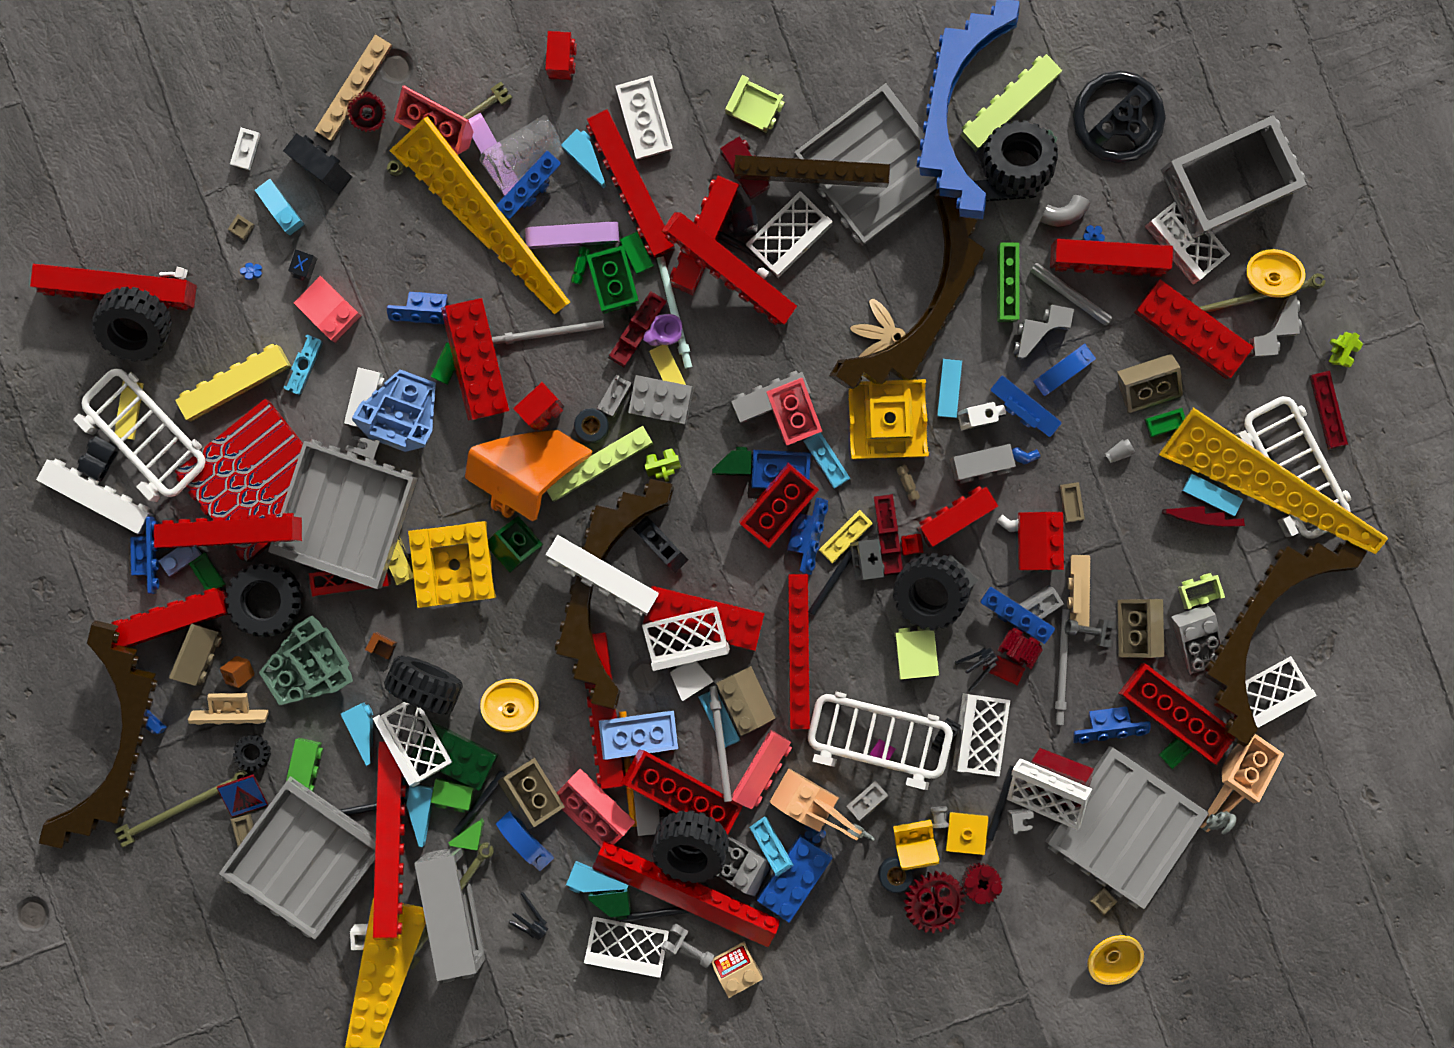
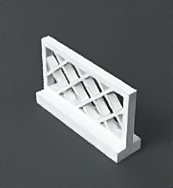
M799 191L746 243V246L779 278L832 226L833 221L828 216L826 217ZM801 198L806 203V210H794V203ZM784 213H792V223H781V216ZM794 213H806V223H794ZM808 213H816L821 219L817 223H808ZM770 226H779V236H767V229ZM781 226H792V236H781ZM794 226H806V233L803 236H794ZM756 240H765V250H757L752 244ZM767 240H779L778 250H767ZM781 240H792V247L789 250H781ZM767 253H778V261L774 265L767 260Z
M1173 202L1145 227L1160 245L1173 246L1172 260L1194 285L1227 258L1230 253L1211 231L1205 233L1209 238V244L1200 243V236L1196 238V242L1187 241V233H1184L1183 241L1176 240L1173 229L1179 228L1182 230L1181 227L1174 226V219L1171 221V226H1164L1160 221V218L1166 216L1170 210L1177 218H1183L1181 214L1175 213L1177 204ZM1186 243L1195 246V255H1189L1186 252ZM1199 247L1208 248V257L1199 256ZM1212 248L1218 249L1223 256L1212 258ZM1198 260L1207 261V269L1204 272L1198 266Z
M718 607L642 625L652 660L651 666L653 671L725 655L730 650L728 642H726ZM714 613L716 621L713 626L703 621L706 614ZM688 618H693L699 622L694 630L684 625ZM674 622L680 626L676 634L665 629L668 623ZM700 623L710 628L706 637L696 632ZM655 626L662 630L657 639L649 634V627ZM681 628L692 633L688 641L677 636ZM712 630L720 634V642L714 643L707 639ZM663 632L673 637L669 646L659 641ZM693 635L704 640L701 646L695 647L689 643ZM675 639L685 644L681 651L671 648ZM656 643L666 648L663 655L655 656L653 648Z
M1291 656L1245 681L1247 690L1251 682L1260 684L1258 694L1247 691L1248 695L1257 697L1255 706H1250L1253 710V717L1257 727L1317 696L1314 690H1311ZM1288 662L1293 668L1291 676L1281 673L1282 666ZM1267 673L1277 675L1275 685L1264 682ZM1280 676L1290 678L1288 689L1277 686ZM1293 680L1301 681L1305 689L1300 692L1291 690ZM1263 685L1274 688L1271 698L1261 695ZM1276 689L1287 691L1285 700L1274 699ZM1260 698L1270 701L1267 710L1257 708Z
M963 693L958 723L961 727L956 737L953 770L1000 776L1010 700ZM977 700H983L988 706L980 713L976 709ZM998 702L1004 703L1003 712L999 715L992 708ZM990 709L995 718L987 724L982 715ZM980 718L985 726L976 731L973 723ZM998 720L1001 724V730L994 734L989 726ZM988 729L992 737L984 743L979 734ZM977 737L982 745L974 751L970 744ZM995 739L999 745L998 749L992 753L987 745ZM985 748L990 756L981 761L977 753ZM974 756L979 764L973 769L967 768L968 760ZM993 759L996 763L995 771H988L984 764Z
M403 702L388 712L374 717L373 720L409 786L415 787L424 779L450 765L452 761L424 710L417 707L415 716L406 714V708L410 704ZM394 713L401 715L398 726L391 724L388 719ZM404 716L414 718L411 729L401 727ZM417 719L423 720L426 723L424 732L414 730ZM400 729L410 731L407 742L400 741L398 738ZM413 732L423 735L420 746L410 743ZM426 736L434 738L435 744L433 749L423 747ZM409 746L419 748L416 759L408 756ZM422 749L432 751L429 762L420 760ZM435 753L443 754L446 761L440 765L433 764ZM418 763L427 764V772L419 776L416 771Z
M1019 759L1012 770L1011 775L1013 777L1007 800L1079 830L1092 789L1023 759ZM1017 778H1020L1026 781L1027 783L1021 785ZM1036 786L1043 788L1045 791L1039 793ZM1030 787L1034 794L1029 796L1025 788ZM1019 790L1023 798L1014 796V792ZM1053 793L1062 796L1063 799L1057 800ZM1048 795L1052 802L1046 803L1042 796ZM1037 798L1041 805H1035L1032 799ZM1071 801L1081 804V806L1075 808ZM1066 802L1070 810L1064 811L1060 804ZM1055 806L1059 813L1052 812L1049 807ZM1074 814L1077 822L1070 820L1067 815Z
M593 917L584 963L660 977L665 951L662 949L660 954L658 948L663 943L656 947L650 937L655 933L664 934V942L668 939L669 931ZM597 921L605 923L609 929L600 936L595 930ZM608 923H609V924H614L615 926H613L612 928H610V926L608 925ZM617 926H623L627 934L618 940L612 930ZM627 927L635 928V929H633L632 931L629 932V930L627 929ZM637 929L643 930L647 936L639 943L631 935ZM646 931H650L653 933L648 936ZM611 932L616 942L606 947L601 937ZM594 933H595L596 936H597V938H596L595 940H593ZM629 935L635 945L625 951L620 941ZM598 939L605 948L599 954L591 952L592 944ZM649 939L654 949L644 954L639 944ZM618 943L624 953L614 957L608 949ZM635 947L643 955L637 961L631 960L627 954ZM656 950L660 956L659 965L651 964L646 956ZM607 951L609 955H603L602 953ZM626 955L628 959H624L621 957ZM643 958H645V960L647 961V963H645V962H640V960H642Z

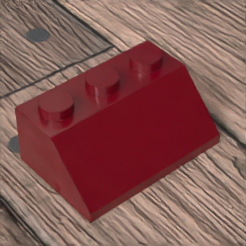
M1039 748L1031 761L1032 764L1090 787L1094 768ZM1036 786L1039 793L1045 791L1043 788ZM1030 787L1026 788V790L1033 792ZM1053 793L1057 800L1063 799L1062 796ZM1071 801L1075 808L1081 806V804Z

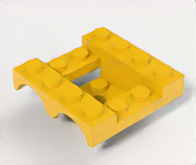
M926 379L889 380L883 384L861 381L854 389L848 388L851 460L929 456L925 401ZM886 413L894 414L895 421L893 423L885 421L884 416Z
M486 521L408 531L417 608L496 598ZM453 559H457L460 562L459 569L455 571L450 568V562Z

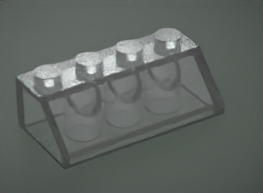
M544 114L483 151L479 160L502 191L519 181L546 151H549L556 158L563 154V150L556 129Z

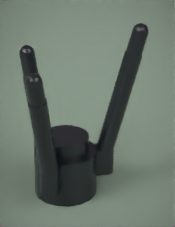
M983 648L979 652L955 661V665L980 656V661L965 671L967 674L982 664L985 667L988 666L968 689L969 692L981 682L992 668L997 666L995 662L999 659L991 648L987 650Z
M521 892V896L539 922L535 920L530 924L513 912L512 915L527 926L528 929L512 920H509V924L527 933L532 938L535 937L537 940H540L548 930L545 926L547 922L540 916L525 893Z

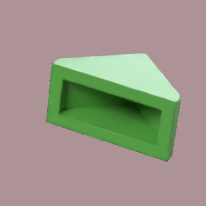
M480 819L467 828L460 835L449 841V845L478 850L481 843L484 820Z

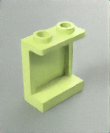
M742 75L725 108V113L767 133L768 128L772 130L776 122L774 116L777 111L781 112L785 102L782 101V94L777 95L750 82L748 77Z
M918 627L917 631H910V628H900L899 632L895 633L899 679L939 676L935 632L931 631L929 627L925 630Z

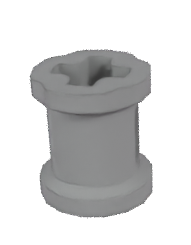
M947 807L930 808L933 814V828L949 827V823L946 821Z

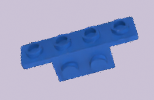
M546 151L496 205L501 213L508 219H511L521 207L524 209L527 206L531 207L536 201L535 197L540 192L544 193L549 187V177L561 165L560 161L549 151Z
M409 292L406 306H387L388 319L415 323L444 324L441 308L447 306V294Z
M1001 376L991 388V391L1005 402L1006 411L1013 416L1017 414L1022 418L1020 421L1028 428L1030 426L1033 428L1037 427L1048 437H1051L1061 425L1059 419L1006 377Z
M816 498L812 516L800 513L796 516L787 549L803 553L800 572L812 575V571L815 568V558L820 547L819 540L824 529V518L828 511V500Z
M146 517V536L130 537L131 575H147L148 594H156L159 589V579L156 578V571L159 569V561L156 559L158 548H154V524H158L155 521V517Z
M989 587L980 601L981 604L997 613L999 619L1004 622H1011L1014 624V628L1021 632L1025 631L1043 644L1048 641L1055 630L1052 625L993 587Z
M1127 707L1089 711L1092 729L1074 731L1073 742L1084 744L1093 740L1105 741L1109 738L1117 737L1122 739L1131 735L1143 736L1150 732L1151 723L1150 721L1131 723Z

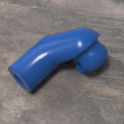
M1019 447L1012 449L1014 460L1022 464H1028L1041 458L1037 449L1029 453L1022 451Z

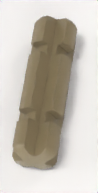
M907 465L898 467L896 470L898 475L902 477L900 480L905 491L908 492L909 501L913 502L919 499L920 495L918 491H915L916 486L911 474H908L909 469Z

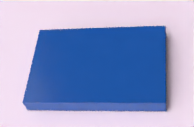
M753 450L751 488L766 489L788 463L809 480L811 453Z

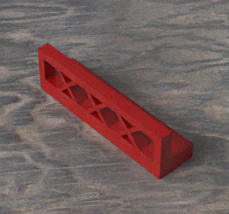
M325 571L309 573L312 596L372 588L352 580L347 582L349 579H346L343 583H336L332 580L335 575L332 574L329 578L326 575L331 573ZM386 573L382 587L391 584V578L388 576V573ZM314 576H322L328 581L325 585L315 586Z

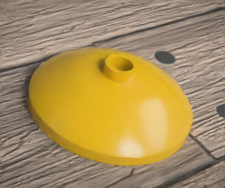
M1272 249L1261 251L1250 259L1246 269V276L1250 285L1258 292L1270 297H1286L1296 293L1302 287L1305 280V269L1294 255L1282 250Z
M505 679L494 683L485 691L481 699L483 719L491 728L500 732H516L526 728L533 722L539 709L538 697L534 689L526 682L517 679Z
M1119 935L1107 938L1092 950L1087 963L1088 971L1092 978L1101 984L1115 985L1133 977L1141 968L1144 960V951L1140 943L1130 936Z

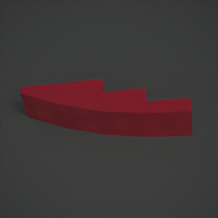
M650 291L608 358L625 368L643 341L645 332L650 330L655 317L660 314L667 301Z
M893 494L875 496L874 506L878 538L881 545V558L885 568L884 576L899 574L903 566Z
M1204 506L1162 510V514L1199 525L1216 527L1245 526L1244 518L1225 520L1224 512L1205 514Z

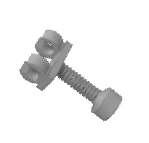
M673 924L670 931L679 936L675 945L669 941H664L661 948L671 955H675L680 947L698 958L701 966L708 968L714 955L708 951L702 953L684 942L688 931L678 924Z

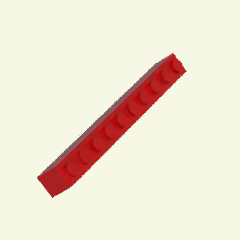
M379 742L373 939L399 940V935H402V922H399V915L403 914V903H400V895H403V883H400V875H404V863H401V855H404L405 850L404 843H401V836H405V824H402V816H405L406 812L405 805H402V797H406V785H403V778L405 777L386 742Z
M606 841L603 842L592 867L599 872L766 947H769L776 935L780 923L779 919L700 883H691L690 881L685 883L677 878L675 880L669 874H664L661 870L662 868H658L655 863Z

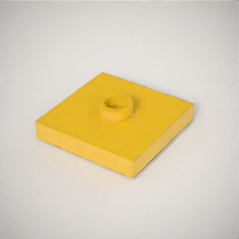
M949 812L946 851L985 855L988 816Z

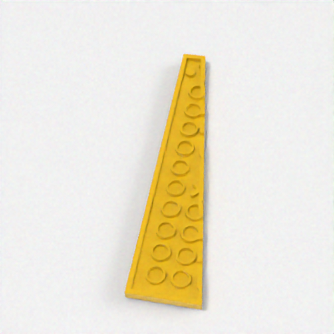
M428 116L422 119L389 150L406 168L409 166L416 173L415 176L420 181L423 180L429 186L428 189L433 194L436 193L442 199V203L488 249H492L498 255L497 258L502 263L505 262L512 268L511 272L515 276L519 275L525 281V285L554 314L570 303Z
M1194 407L1159 453L1162 457L1189 467L1197 473L1200 472L1212 480L1224 483L1234 490H1239L1247 496L1284 513L1298 517L1306 523L1309 522L1321 530L1333 533L1337 537L1348 540L1350 543L1374 554L1388 540L1387 536Z
M373 898L345 1048L380 1047L426 925L423 907L403 903V914L399 915V922H402V935H399V940H374Z

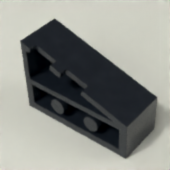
M296 133L283 152L339 195L352 176L339 165L341 162L332 154L330 157L327 156V151L320 145L315 147L313 145L314 141L308 136L302 137Z

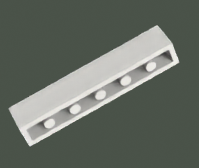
M56 458L54 461L46 460L36 479L37 481L137 534H144L146 530V517H153L154 515L149 512V507L141 503L139 505L132 503V498L124 494L122 496L115 494V489L107 485L105 488L98 485L99 481L91 477L87 479L81 476L82 472L73 467L71 470L64 467L66 463Z
M559 535L556 536L546 553L548 563L555 567H558V565L565 568L564 572L573 577L575 575L581 577V582L590 587L592 584L595 585L603 595L608 596L610 594L614 596L617 603L623 606L628 604L633 607L632 611L640 616L648 614L659 595L658 592Z

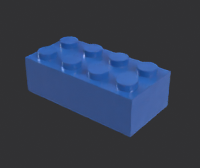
M799 834L787 852L794 866L780 876H776L773 873L757 896L759 903L789 923L833 859L831 854Z

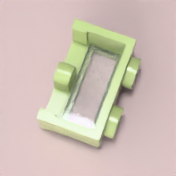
M1211 573L1200 576L1201 580L1195 582L1193 579L1183 581V586L1178 587L1184 609H1191L1199 604H1206L1218 598H1225L1218 575L1212 576Z

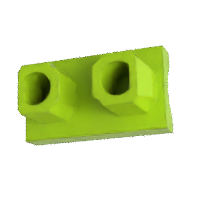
M1344 332L1343 335H1339L1337 340L1331 339L1329 343L1333 346L1331 350L1333 354L1328 362L1333 365L1350 368L1354 362V359L1349 356L1351 351L1358 352L1363 346V343L1358 339L1360 335Z
M673 449L663 451L665 459L657 461L656 454L647 455L645 469L648 477L656 475L657 479L664 477L665 482H668V476L675 474L674 469L681 468L678 455H675Z

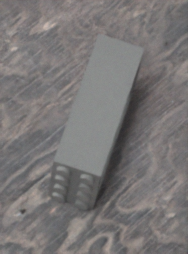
M1274 115L1179 157L1161 169V173L1193 239L1285 198L1307 185L1306 177L1297 165L1298 160L1292 154L1289 148V141L1284 137L1281 131V124ZM1260 130L1286 186L1212 220H1207L1183 169L1184 164Z
M453 847L425 853L414 864L437 981L443 980V983L452 982L455 980V977L462 976V979L472 978L485 961V953L471 881L469 880L463 890H461L460 885L461 878L468 870L465 849Z

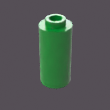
M446 342L430 377L448 385L455 371V365L450 344Z

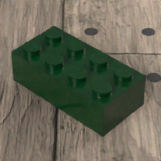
M430 720L452 761L450 765L439 771L480 791L499 754ZM422 734L420 735L416 745L420 746L423 737ZM426 736L423 747L433 749L435 744L434 738ZM414 747L410 755L411 758H417L419 748ZM422 749L420 760L429 762L432 751ZM435 753L433 764L440 765L446 761L443 754Z

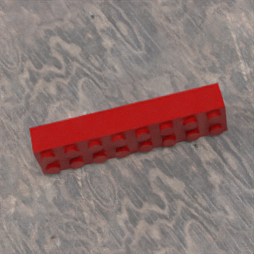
M33 264L30 287L37 289L36 292L43 293L46 296H55L56 293L64 298H74L75 295L83 300L91 301L93 297L101 301L106 293L116 288L120 290L121 287H129V289L136 287L141 291L146 290L150 292L149 294L152 296H157L159 302H163L167 309L171 306L177 310L188 311V308H194L197 285L183 279Z

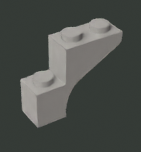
M1297 295L1284 299L1267 334L1249 339V344L1254 347L1250 352V358L1276 356L1278 351H1280V341L1277 340V337L1300 334L1302 323L1298 319L1300 302L1297 300Z
M1050 305L1044 311L1043 320L1046 323L1027 319L1022 324L1019 323L1017 335H1020L1019 343H1015L1013 352L1016 354V359H1024L1048 331L1070 329L1074 309Z

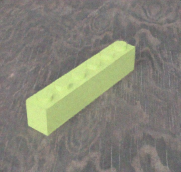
M1047 54L1043 58L1039 56L1032 63L1033 67L1029 71L1027 69L1023 70L1018 75L1019 80L1016 83L1010 82L1004 88V94L1001 96L996 95L990 101L991 105L987 109L983 107L976 114L977 118L973 122L969 120L962 127L963 131L960 136L975 152L986 143L988 136L992 134L994 129L997 127L1001 128L1002 124L1009 122L1060 75L1062 70Z
M641 426L584 460L553 484L547 492L552 501L555 502L651 446L653 442L644 427Z

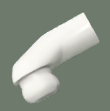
M1001 515L996 521L1009 532L1018 531V519L1010 521L1004 515Z

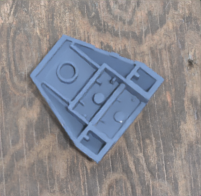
M399 370L384 383V386L378 391L375 390L370 398L366 401L363 400L359 404L352 417V421L369 439L378 440L380 443L404 452L423 448L432 434L436 383Z

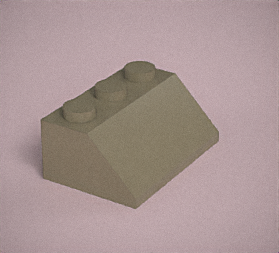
M1172 354L1117 371L1119 388L1128 413L1183 396L1181 369Z
M1163 599L1118 600L1119 657H1164Z
M203 623L191 624L169 678L194 686L204 683L208 675L206 672L208 665H211L215 659L213 654L215 648H218L222 642V631Z
M751 666L716 682L741 736L775 719Z
M535 758L498 780L499 785L527 830L539 825L565 807Z

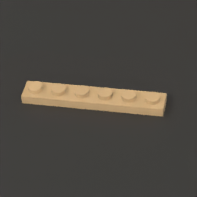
M376 34L374 35L314 130L316 133L331 142L334 140L348 117L347 105L349 100L352 101L351 97L354 98L355 94H362L392 48L389 42Z

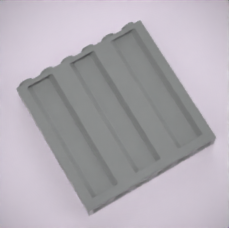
M886 83L794 152L795 159L890 164L889 185L887 188L816 184L818 194L828 200V206L834 214L838 213L845 229L849 228L853 233L851 234L853 240L862 246L938 190L936 188L938 177L921 176L920 169L916 167L917 158L922 155L920 142L921 139L925 138V134Z
M311 439V442L304 441L279 516L282 517V513H294V517L302 518V541L274 542L270 544L268 552L375 589H381L418 478L413 477V473L406 470L401 472L395 471L394 466L385 463L383 466L377 465V461L371 458L359 459V455L353 452L341 453L340 448L332 445L326 448L322 446L323 442Z
M1109 746L1094 768L1089 787L1092 789V792L1087 801L1081 827L1079 830H1076L1058 822L1045 842L1049 844L1048 849L1058 854V852L1064 854L1065 857L1063 859L1074 865L1076 862L1080 865L1081 868L1079 870L1090 876L1091 873L1097 877L1095 881L1106 887L1108 884L1113 888L1111 892L1120 898L1123 895L1127 897L1130 905L1136 909L1139 906L1145 909L1209 813ZM1074 814L1067 815L1070 820L1077 822Z
M290 776L219 874L227 883L232 882L243 894L248 893L251 895L256 903L267 906L272 914L275 916L280 915L286 919L285 921L288 925L296 926L302 930L301 932L304 936L316 939L375 860L376 835Z

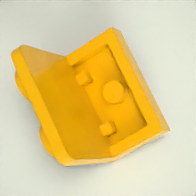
M931 820L893 826L896 849L902 870L939 864Z

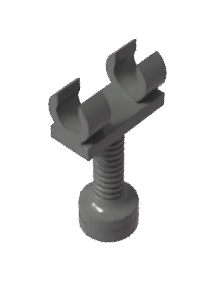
M1068 619L1064 630L1065 634L1073 636L1077 632L1095 635V645L1112 648L1113 641L1106 640L1105 633L1106 628L1116 629L1117 622L1099 619L1098 628L1078 625L1076 620Z

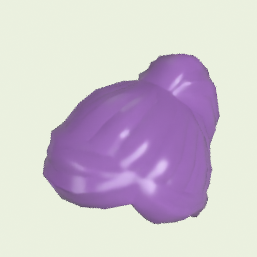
M672 314L656 316L650 330L645 332L643 340L655 347L674 344L681 338L682 321L679 317Z

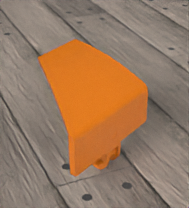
M559 430L509 436L473 446L468 452L465 478L492 495L491 508L495 511H500L502 516L509 518L517 511L529 520L535 521L540 510L542 495L565 474L592 455V450Z

